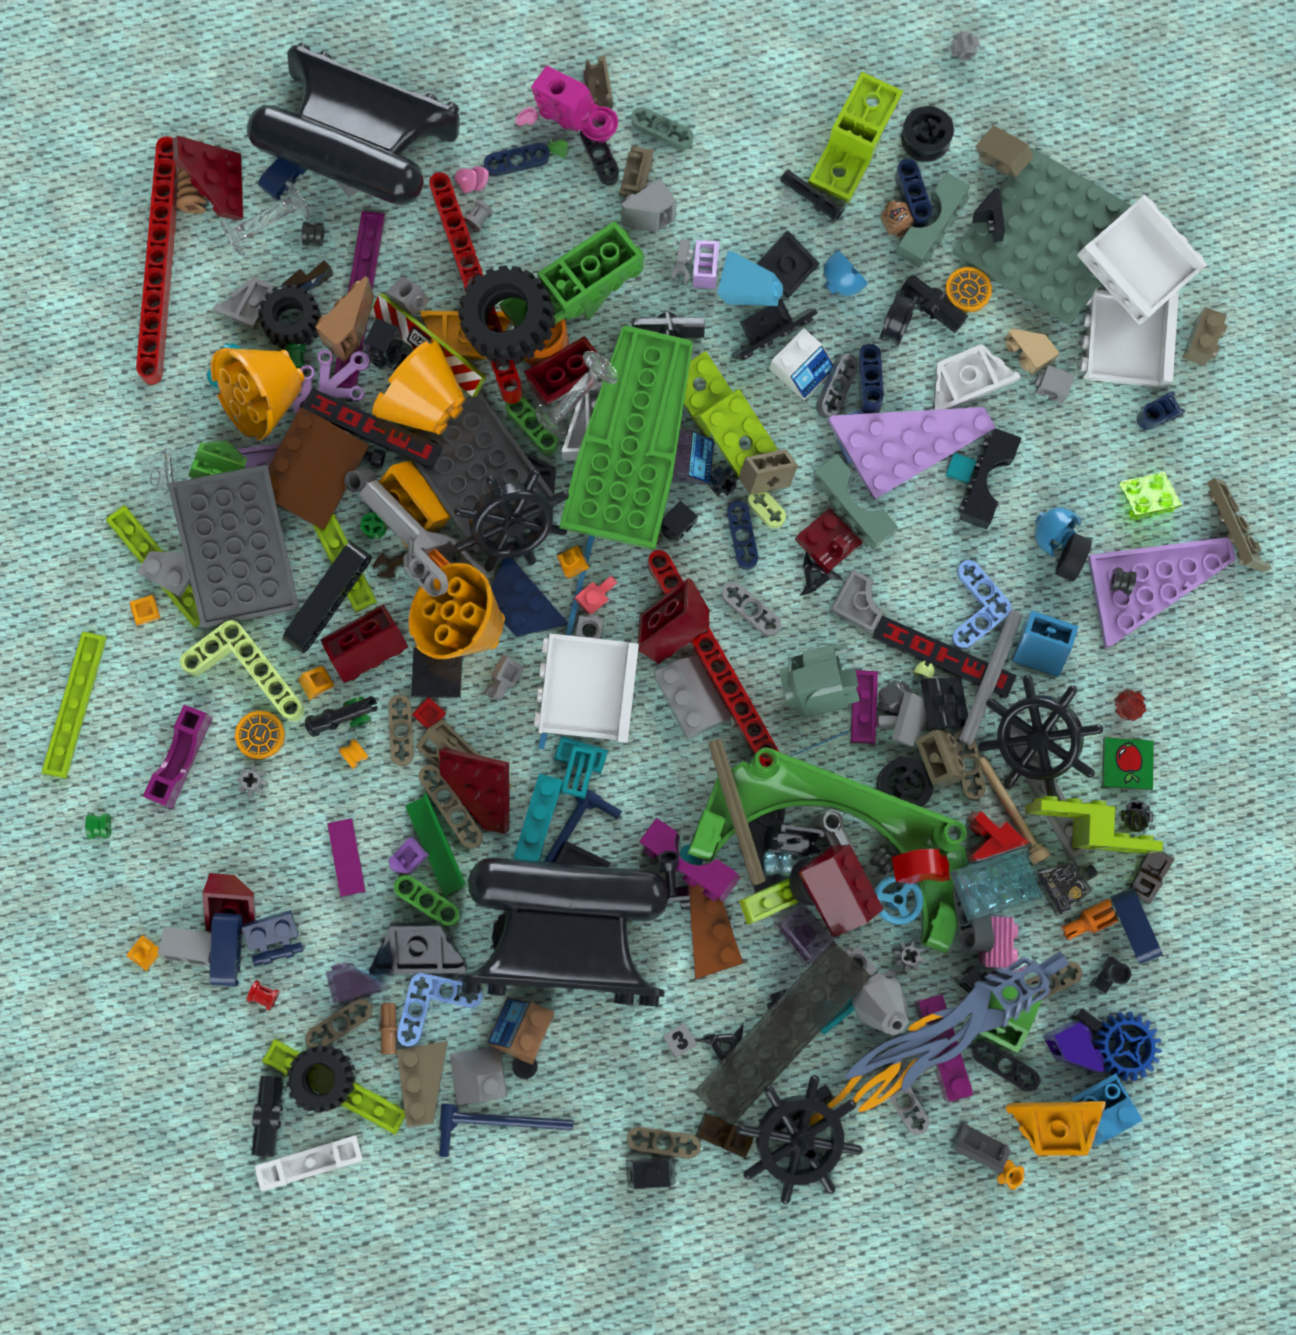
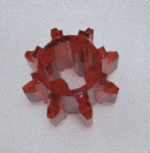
M1125 689L1114 699L1116 702L1115 706L1117 707L1115 712L1122 719L1126 717L1128 720L1136 721L1147 710L1144 703L1146 698L1139 691L1135 693L1132 689Z

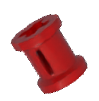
M256 980L247 995L246 1001H254L265 1006L266 1010L271 1011L280 991L277 989L271 990L260 985V981Z

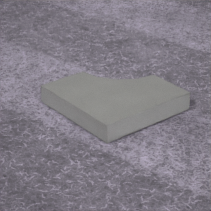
M852 569L830 612L872 634L884 613L876 606L872 599L871 588L874 580Z
M905 692L892 739L906 746L913 747L919 734L929 729L924 699L916 694Z

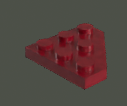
M177 135L173 139V160L180 169L183 168L191 177L190 182L201 196L205 195L214 206L212 207L213 211L218 216L232 220L243 219L241 153Z
M445 747L439 751L440 775L479 825L485 830L506 834L510 831L509 762Z

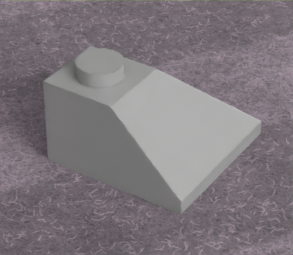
M488 1047L450 1054L457 1105L508 1097L500 1050Z

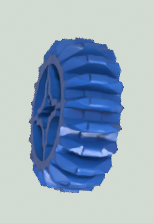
M1117 1012L1116 1019L1114 1016L1108 1015V1023L1101 1021V1028L1104 1031L1098 1030L1094 1032L1095 1035L1100 1036V1040L1093 1039L1092 1044L1099 1045L1098 1050L1104 1058V1063H1106L1103 1072L1107 1073L1112 1069L1111 1076L1116 1074L1118 1077L1120 1074L1121 1081H1127L1128 1077H1130L1131 1081H1137L1138 1075L1141 1078L1147 1077L1146 1070L1154 1071L1151 1062L1159 1063L1160 1059L1154 1055L1155 1053H1162V1049L1155 1048V1043H1160L1161 1039L1153 1038V1035L1158 1030L1156 1028L1148 1029L1151 1021L1146 1020L1142 1023L1143 1016L1137 1014L1134 1017L1132 1012H1126L1125 1017L1122 1012ZM1130 1025L1141 1034L1130 1037L1120 1026ZM1114 1031L1116 1044L1109 1051V1039ZM1124 1041L1133 1042L1130 1051H1120L1123 1049V1045H1125ZM1145 1043V1054L1140 1061L1139 1047ZM1123 1055L1128 1061H1131L1133 1067H1122L1113 1058Z

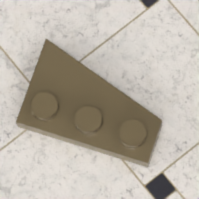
M448 1041L397 1050L407 1128L434 1124Z

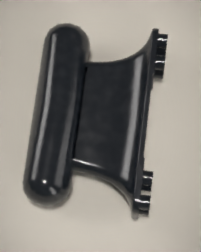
M304 43L291 46L287 53L289 74L295 81L304 86L300 107L296 114L275 105H262L254 110L249 116L246 127L247 136L251 144L262 152L394 205L404 206L413 203L421 194L424 184L423 174L419 165L400 155L414 141L425 136H434L447 142H454L459 136V107L453 102H448L447 104L438 102L433 94L427 93L423 96L416 92H410L337 63L327 52L320 51L319 54L315 53Z
M494 857L484 858L474 865L468 878V891L472 900L483 908L506 910V916L501 937L490 958L476 970L458 975L457 981L462 982V992L480 994L481 984H488L487 994L506 996L507 986L519 985L599 990L614 993V1003L634 1005V995H639L638 1005L659 1007V997H664L665 990L649 984L637 971L629 950L627 920L646 922L655 920L662 915L668 904L669 893L668 887L660 875L646 870Z

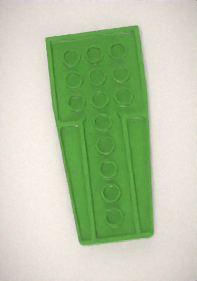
M624 326L621 329L577 455L568 490L569 498L565 502L560 522L561 529L651 550L656 549L673 478L693 343L690 340L631 326Z

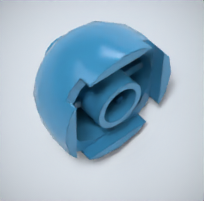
M839 250L835 251L826 261L824 276L827 282L824 285L833 295L836 292L842 296L856 295L869 284Z
M1062 507L1050 509L1046 513H1040L1035 520V540L1037 545L1052 557L1055 556L1054 551L1061 544L1062 551L1073 533L1077 534L1074 528L1076 524L1078 526L1081 525L1082 518ZM1053 539L1058 544L1051 543V540Z

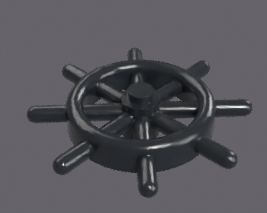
M533 469L530 472L525 483H509L499 486L493 476H488L486 484L490 491L480 498L473 509L456 507L454 509L456 516L469 518V529L472 535L457 542L453 546L454 550L462 552L477 545L481 551L489 555L484 565L486 572L493 570L498 558L508 559L524 555L527 563L534 565L536 558L532 550L537 548L549 533L562 536L567 534L566 529H561L560 525L553 524L551 507L567 500L569 492L563 490L546 498L544 493L535 487L540 476V472L537 469ZM517 499L514 505L511 504L510 500ZM527 500L536 503L523 510ZM497 507V514L491 513V511ZM540 513L538 521L528 520V518ZM484 521L496 523L482 530ZM524 529H529V530H531V531H530L528 534H526L525 536H524V534H523V532H522ZM500 533L496 542L488 539ZM509 536H514L515 541L507 542Z
M1025 675L1023 677V685L1026 698L1019 700L1009 709L994 699L986 701V706L1002 718L998 726L997 740L980 742L978 748L981 751L999 749L1004 761L1013 769L1004 781L1003 785L1006 789H1011L1018 778L1023 776L1033 780H1044L1047 796L1057 797L1054 778L1063 775L1070 768H1075L1088 778L1094 777L1095 771L1079 760V757L1083 750L1084 736L1101 734L1104 728L1100 724L1082 726L1076 713L1068 706L1077 693L1076 686H1069L1059 700L1051 696L1036 695L1032 677ZM1039 707L1052 711L1044 724L1041 721ZM1027 708H1029L1032 726L1017 716ZM1060 717L1064 720L1068 729L1058 730L1055 724ZM1014 725L1027 735L1010 737L1011 726ZM1071 738L1069 752L1054 741ZM1028 745L1021 758L1013 748ZM1048 750L1061 758L1063 762L1051 767ZM1037 751L1041 768L1029 764Z
M816 1075L810 1076L805 1095L790 1096L782 1100L771 1085H766L764 1093L772 1106L764 1114L758 1127L739 1124L736 1127L738 1134L756 1137V1148L760 1161L744 1171L743 1177L746 1180H751L767 1169L773 1177L784 1182L780 1200L785 1205L791 1201L794 1185H807L820 1181L826 1192L833 1194L836 1187L828 1174L837 1165L842 1153L860 1155L863 1152L862 1146L844 1142V1131L839 1120L856 1108V1102L848 1100L833 1111L826 1103L815 1098L819 1085V1077ZM802 1110L799 1123L796 1125L789 1113ZM812 1111L824 1116L808 1127ZM781 1119L788 1132L773 1130V1128ZM827 1127H830V1140L814 1137ZM769 1140L785 1143L770 1153ZM817 1148L827 1150L820 1160H818L819 1153L817 1151L819 1150ZM791 1153L788 1169L776 1164L777 1161ZM801 1156L811 1167L798 1170Z

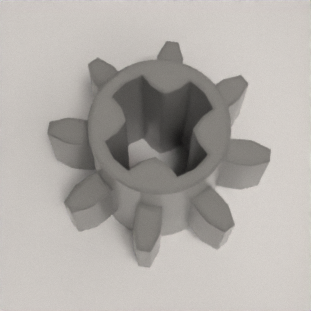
M968 31L960 32L954 36V40H952L953 45L950 46L952 56H957L961 61H968L974 58L976 52H978L977 47L980 46L978 37H973V34Z
M252 766L251 771L241 769L243 775L241 778H236V781L242 784L239 791L243 793L248 790L250 798H253L254 792L263 795L261 790L263 785H269L267 781L263 780L266 772L260 771L257 774V767ZM254 777L257 779V783H253L251 787L247 784V781L252 780Z
M914 941L909 943V947H906L903 942L899 943L901 950L893 952L894 955L898 956V961L894 964L904 965L903 972H907L909 966H912L915 971L919 970L917 963L925 961L924 958L920 957V952L923 951V948H915ZM905 951L914 953L915 956L912 957L913 962L904 960L906 956Z

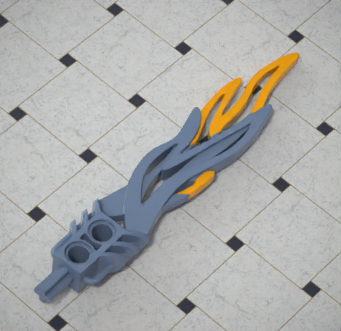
M1059 951L1038 964L1036 959L1031 961L1029 958L1023 957L1007 968L999 967L995 970L999 972L996 975L988 974L985 976L988 980L974 983L973 989L956 1007L944 1009L919 1019L909 1026L908 1030L910 1032L887 1039L863 1055L846 1073L845 1079H850V1081L827 1105L833 1109L847 1096L865 1074L890 1062L893 1063L867 1081L852 1098L857 1103L869 1089L885 1080L858 1108V1111L864 1112L877 1106L901 1087L902 1091L907 1090L925 1069L934 1064L946 1062L959 1055L977 1034L1001 1026L1004 1028L1012 1017H1014V1021L1017 1020L1020 1012L1025 1010V1014L1028 1013L1031 1005L1049 994L1048 986L1051 983L1048 977L1069 965V962L1062 952ZM1025 962L1027 963L1026 965H1024V966L1021 967L1020 969H1018V970L1015 969V968H1017L1018 966H1020L1021 964H1023V963H1025ZM1029 972H1035L1039 975V981L1036 984L1030 985L1025 982V975ZM1007 986H1012L1017 990V995L1014 998H1006L1002 993L1003 989ZM1044 989L1042 993L1033 998L1034 994ZM991 990L1004 1009L988 1008ZM972 1013L962 1029L951 1038L942 1037L929 1041L952 1028ZM942 1018L933 1024H926L931 1020ZM960 1040L954 1047L936 1056L948 1045ZM900 1043V1044H898V1045H896V1046H894V1047H892V1048L886 1050L885 1052L881 1053L880 1055L876 1056L875 1058H873L876 1054H878V1053L881 1052L882 1050H884V1049H886V1048H888V1047H890V1046H892V1045H894V1044ZM918 1054L909 1063L895 1084L885 1094L877 1098L898 1073L902 1058ZM817 1112L811 1115L809 1125H813L824 1116Z

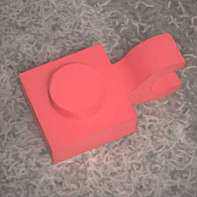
M612 575L600 586L592 582L575 596L574 600L587 614H593L609 600L604 594L618 582Z

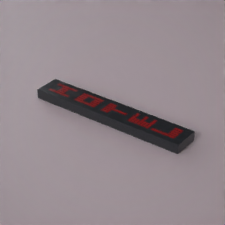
M314 388L311 389L301 407L349 433L431 470L442 451V446L377 418Z
M882 616L872 638L921 661H926L928 664L931 663L933 666L977 686L981 685L989 664L984 660L885 616ZM1002 669L993 693L1007 698L1017 675Z

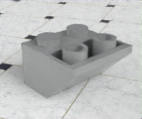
M661 179L655 183L650 182L646 184L642 191L635 195L627 196L623 203H621V223L624 227L657 232L675 221L676 199Z

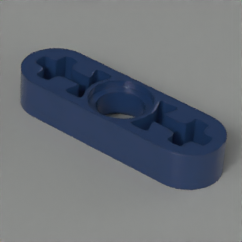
M535 143L491 153L484 159V168L488 171V175L496 177L544 166L550 159L549 148L543 143ZM540 150V152L543 154V158L538 159V157L535 156L536 151ZM527 152H529L530 162H527ZM518 155L523 158V162L520 165H514L510 162L511 158ZM503 158H506L508 167H505ZM491 161H496L498 164L497 169H493L490 166Z
M735 501L728 507L727 518L736 562L740 568L751 570L757 565L758 551L749 508L744 502ZM735 507H739L740 511L745 512L741 515L742 523L747 521V524L733 526V524L738 523L737 516L732 515ZM737 531H747L749 539L745 542L739 541L736 538ZM752 544V547H748L747 550L748 555L754 558L751 559L750 564H746L745 560L741 561V558L744 557V549L741 548L739 550L738 547H746Z

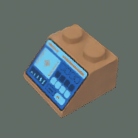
M507 997L486 1045L533 1065L555 1012L533 1002Z

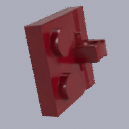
M831 508L795 538V541L827 574L863 543Z

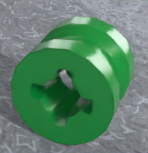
M369 512L361 519V529L369 539H380L386 533V524L375 512Z
M109 813L102 814L101 816H95L94 814L86 816L85 832L88 839H94L97 836H101L103 839L110 838L111 816Z

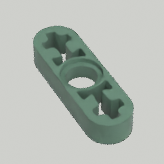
M638 107L632 112L631 123L635 129L679 150H686L692 145L693 133L689 128L645 107ZM645 115V120H642L641 123L638 122V117ZM663 124L669 130L664 134H660L655 128ZM672 129H675V135L673 134L672 138H670ZM683 134L687 136L686 140L679 142V137H682Z

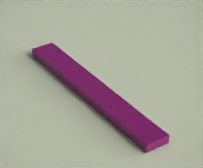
M361 212L348 293L352 285L358 280L361 281L365 276L368 278L373 291L385 222L384 213ZM367 324L363 334L361 345L356 351H363ZM358 356L355 359L356 364H361L362 356ZM337 357L334 375L350 363V357L345 362ZM356 370L336 388L351 389L357 386L360 371Z

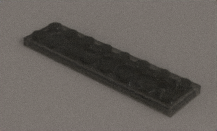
M833 941L694 1090L696 1096L728 1124L734 1125L762 1095L764 1087L771 1085L864 985L871 975Z

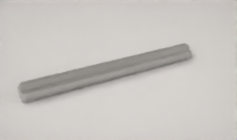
M1012 610L1008 614L959 737L962 743L970 745L975 739L987 708L986 701L992 696L1023 615L1020 612Z

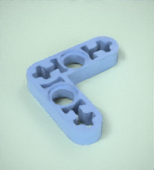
M966 560L960 564L957 569V576L983 608L958 627L952 634V643L958 649H967L1003 621L1012 609L1011 603L980 566L971 560ZM964 567H966L967 569L972 567L974 569L972 575L975 577V579H977L978 576H980L982 579L978 580L976 584L972 586L971 583L974 581V579L970 575L964 576ZM981 584L987 585L990 588V595L981 596L977 590L978 586ZM994 594H996L997 598H995L994 601L998 605H1005V608L1003 609L1005 614H1003L1002 612L996 613V605L994 604V602L992 601L990 604H988L986 601L990 600L994 596ZM978 617L985 618L988 622L987 628L984 630L978 629L975 625V619ZM969 624L972 631L978 634V636L975 637V634L972 633L967 638V641L969 643H966L964 641L960 643L958 641V638L960 637L958 633L960 632L962 635L967 633L970 630V628L967 627V625Z
M425 973L416 974L410 981L397 1033L399 1042L404 1046H414L419 1042L430 999L474 1008L482 1001V991L480 990V994H476L478 999L473 1000L471 1004L467 1003V998L459 996L460 1001L457 1002L454 999L458 994V985L462 986V982ZM422 977L429 984L428 989L424 988L421 996H426L425 1002L419 998L411 999L412 993L418 994L419 987L415 986V982L420 981ZM445 983L451 984L454 989L452 996L449 998L442 997L439 992L441 985ZM414 1002L420 1003L423 1007V1012L419 1017H412L409 1014V1006ZM406 1018L411 1021H420L419 1027L417 1025L413 1026L412 1032L416 1034V1038L411 1039L409 1043L406 1042V1037L402 1036L403 1031H408L410 1026L409 1023L405 1024Z

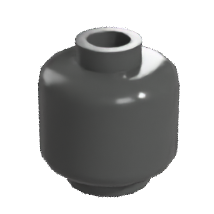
M893 680L879 691L878 696L881 701L877 704L886 715L891 712L894 716H898L904 693L913 692L903 680L901 682Z

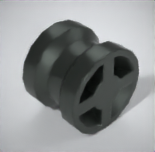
M303 222L302 244L309 246L313 243L317 246H323L324 224L317 223L312 225L309 222Z
M1116 567L1111 578L1110 590L1115 592L1120 590L1126 595H1131L1136 583L1137 572H1125L1122 568Z
M883 844L869 863L880 868V873L885 875L893 866L892 857L898 854L891 853L888 846Z

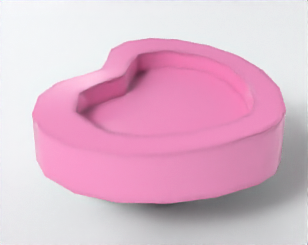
M528 107L517 115L515 122L518 126L524 124L532 125L539 117L538 112L534 107Z
M475 166L472 168L477 174V183L474 190L481 191L487 183L488 171L483 167Z
M463 168L455 174V181L460 184L462 192L471 193L477 183L476 172L472 169Z

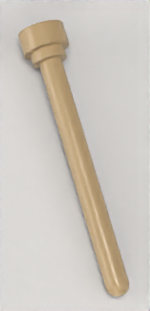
M980 757L982 771L1022 837L1024 839L1027 838L1032 843V846L1029 847L1030 850H1028L1030 853L1028 857L1033 865L1051 856L1046 847L1043 848L1042 844H1038L987 758Z

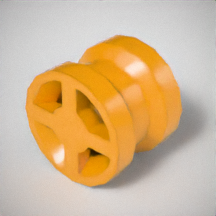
M355 738L350 740L348 746L338 749L352 769L357 767L359 761L369 758Z

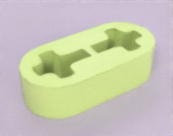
M767 491L749 494L748 505L768 527L776 529L784 524L786 519L784 509ZM754 495L758 497L764 496L763 503L766 505L765 508L761 503L754 504ZM767 510H770L773 514L779 513L780 521L774 520L771 522V514Z

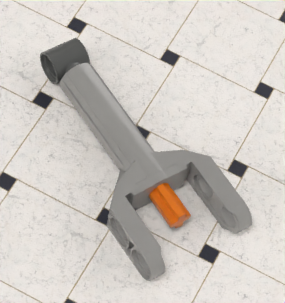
M365 468L348 472L344 480L346 488L353 493L361 492V499L408 547V552L403 557L404 569L429 595L439 596L445 594L448 590V580L440 568L456 563L454 559L456 551L453 546L459 541L444 534L425 531L377 481L373 470ZM467 549L458 552L461 555V563L477 568L486 577L484 567ZM423 563L425 568L423 574L419 572L417 564ZM435 578L441 583L439 591L435 589L433 584Z

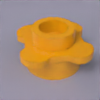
M1007 1160L1002 1174L997 1175V1182L1008 1185V1188L1011 1190L1016 1189L1024 1181V1168L1020 1165H1014L1011 1160Z

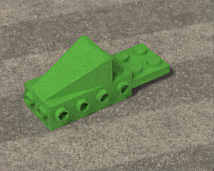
M616 221L602 228L599 232L537 273L538 279L544 285L554 305L555 314L553 316L556 320L555 324L564 318L567 321L572 317L576 318L582 313L589 320L612 291L618 290L629 278L637 277L644 269L643 259L645 256L642 250L633 244L626 230L621 229ZM509 298L499 303L502 312L512 325L517 328L527 315L528 304L526 301L518 298Z

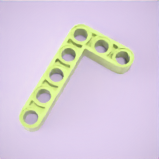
M230 620L224 622L182 654L180 658L182 669L189 675L199 676L233 651L282 716L292 722L298 721L303 717V704L237 621ZM232 629H239V633L235 638H228V634ZM212 644H219V648L215 653H208V649ZM248 647H252V655L246 658L243 657V651ZM194 658H198V665L193 669H189V662ZM262 666H267L268 672L266 675L257 676L258 669ZM282 685V692L279 695H272L273 687ZM290 704H297L298 708L294 714L289 715L286 713V709Z

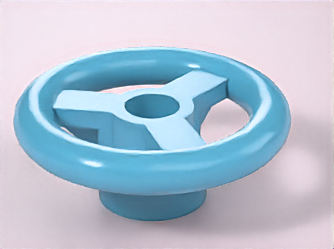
M895 875L888 876L880 881L875 889V893L880 903L881 901L887 902L889 908L899 911L901 917L891 916L885 910L881 911L879 916L891 924H907L913 921L922 910V891L917 883H905L900 891L894 890L889 894L882 893L887 885L895 882ZM912 889L915 893L916 904L912 912L908 913L906 909V895ZM895 895L901 897V904H896L894 902Z

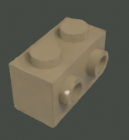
M994 125L975 146L979 153L978 158L983 164L987 166L991 164L1001 174L1005 176L1009 174L1014 178L1021 173L1033 158L1027 143Z
M1204 307L1196 318L1182 358L1203 366L1211 358L1215 359L1220 349V346L1217 345L1218 340L1224 336L1227 325L1224 324L1227 315Z
M934 730L915 740L933 786L948 787L967 777L964 771L965 764L955 749L956 741L949 732Z

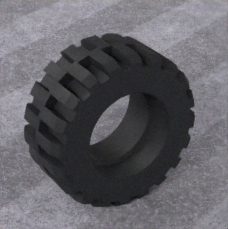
M507 265L499 266V270L496 271L493 268L485 270L487 274L482 277L480 274L474 278L475 283L467 285L465 288L467 295L461 296L460 299L462 308L458 310V317L461 320L460 326L466 338L481 356H486L489 361L494 363L498 359L501 364L508 365L510 360L518 364L522 363V358L524 357L528 359L535 356L534 352L537 349L542 351L545 348L543 343L545 339L548 341L551 339L553 333L550 328H554L556 322L553 316L555 308L544 285L538 278L534 277L533 273L528 270L523 272L517 266H512L510 270ZM509 298H518L526 301L528 304L527 315L517 328L503 333L489 330L487 319L490 311L497 303Z

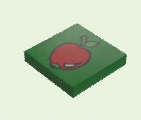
M1103 738L1102 787L1153 790L1154 741Z

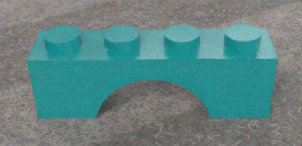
M539 773L513 859L541 861L548 830L561 795L563 780Z

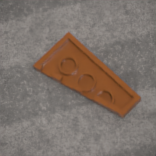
M688 884L695 979L743 964L723 902L719 899H716L715 902L710 900L702 893L704 891L703 888L698 885L693 888Z

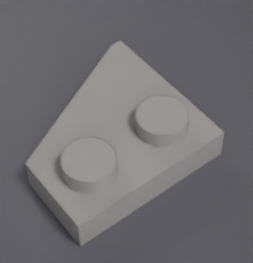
M253 277L242 288L232 292L228 300L221 305L217 303L213 310L222 316L255 330L259 324L258 309H261L260 302L261 300H266L264 295L267 292L273 293L272 289L275 286Z
M150 551L137 571L141 576L180 598L191 582L184 553Z

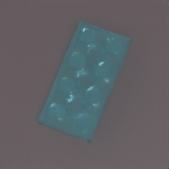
M1025 850L950 872L968 921L1043 898Z

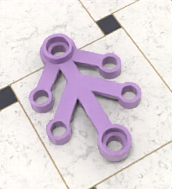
M328 350L320 351L318 354V360L321 362L318 391L332 397L350 398L357 402L363 400L365 393L359 386H354L351 389L336 387L356 370H366L370 365L369 356L363 351L354 352L350 357V363L330 379V366L333 362V355ZM325 353L330 355V359L326 362L322 361V355ZM358 356L364 358L362 364H356L355 359ZM309 365L301 368L303 373L306 369H311L312 374L309 377H304L301 396L294 401L293 409L296 415L312 389V379L315 377V370ZM355 390L361 391V396L359 398L353 397V392Z

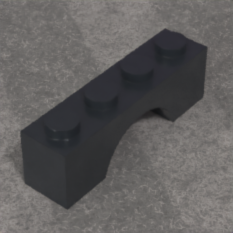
M994 428L991 435L986 434L981 446L985 448L983 456H978L974 469L977 470L975 478L970 477L966 490L970 491L968 498L962 499L958 509L962 513L959 520L987 530L998 505V501L994 499L988 490V473L999 466H1010L1017 453L1021 437Z

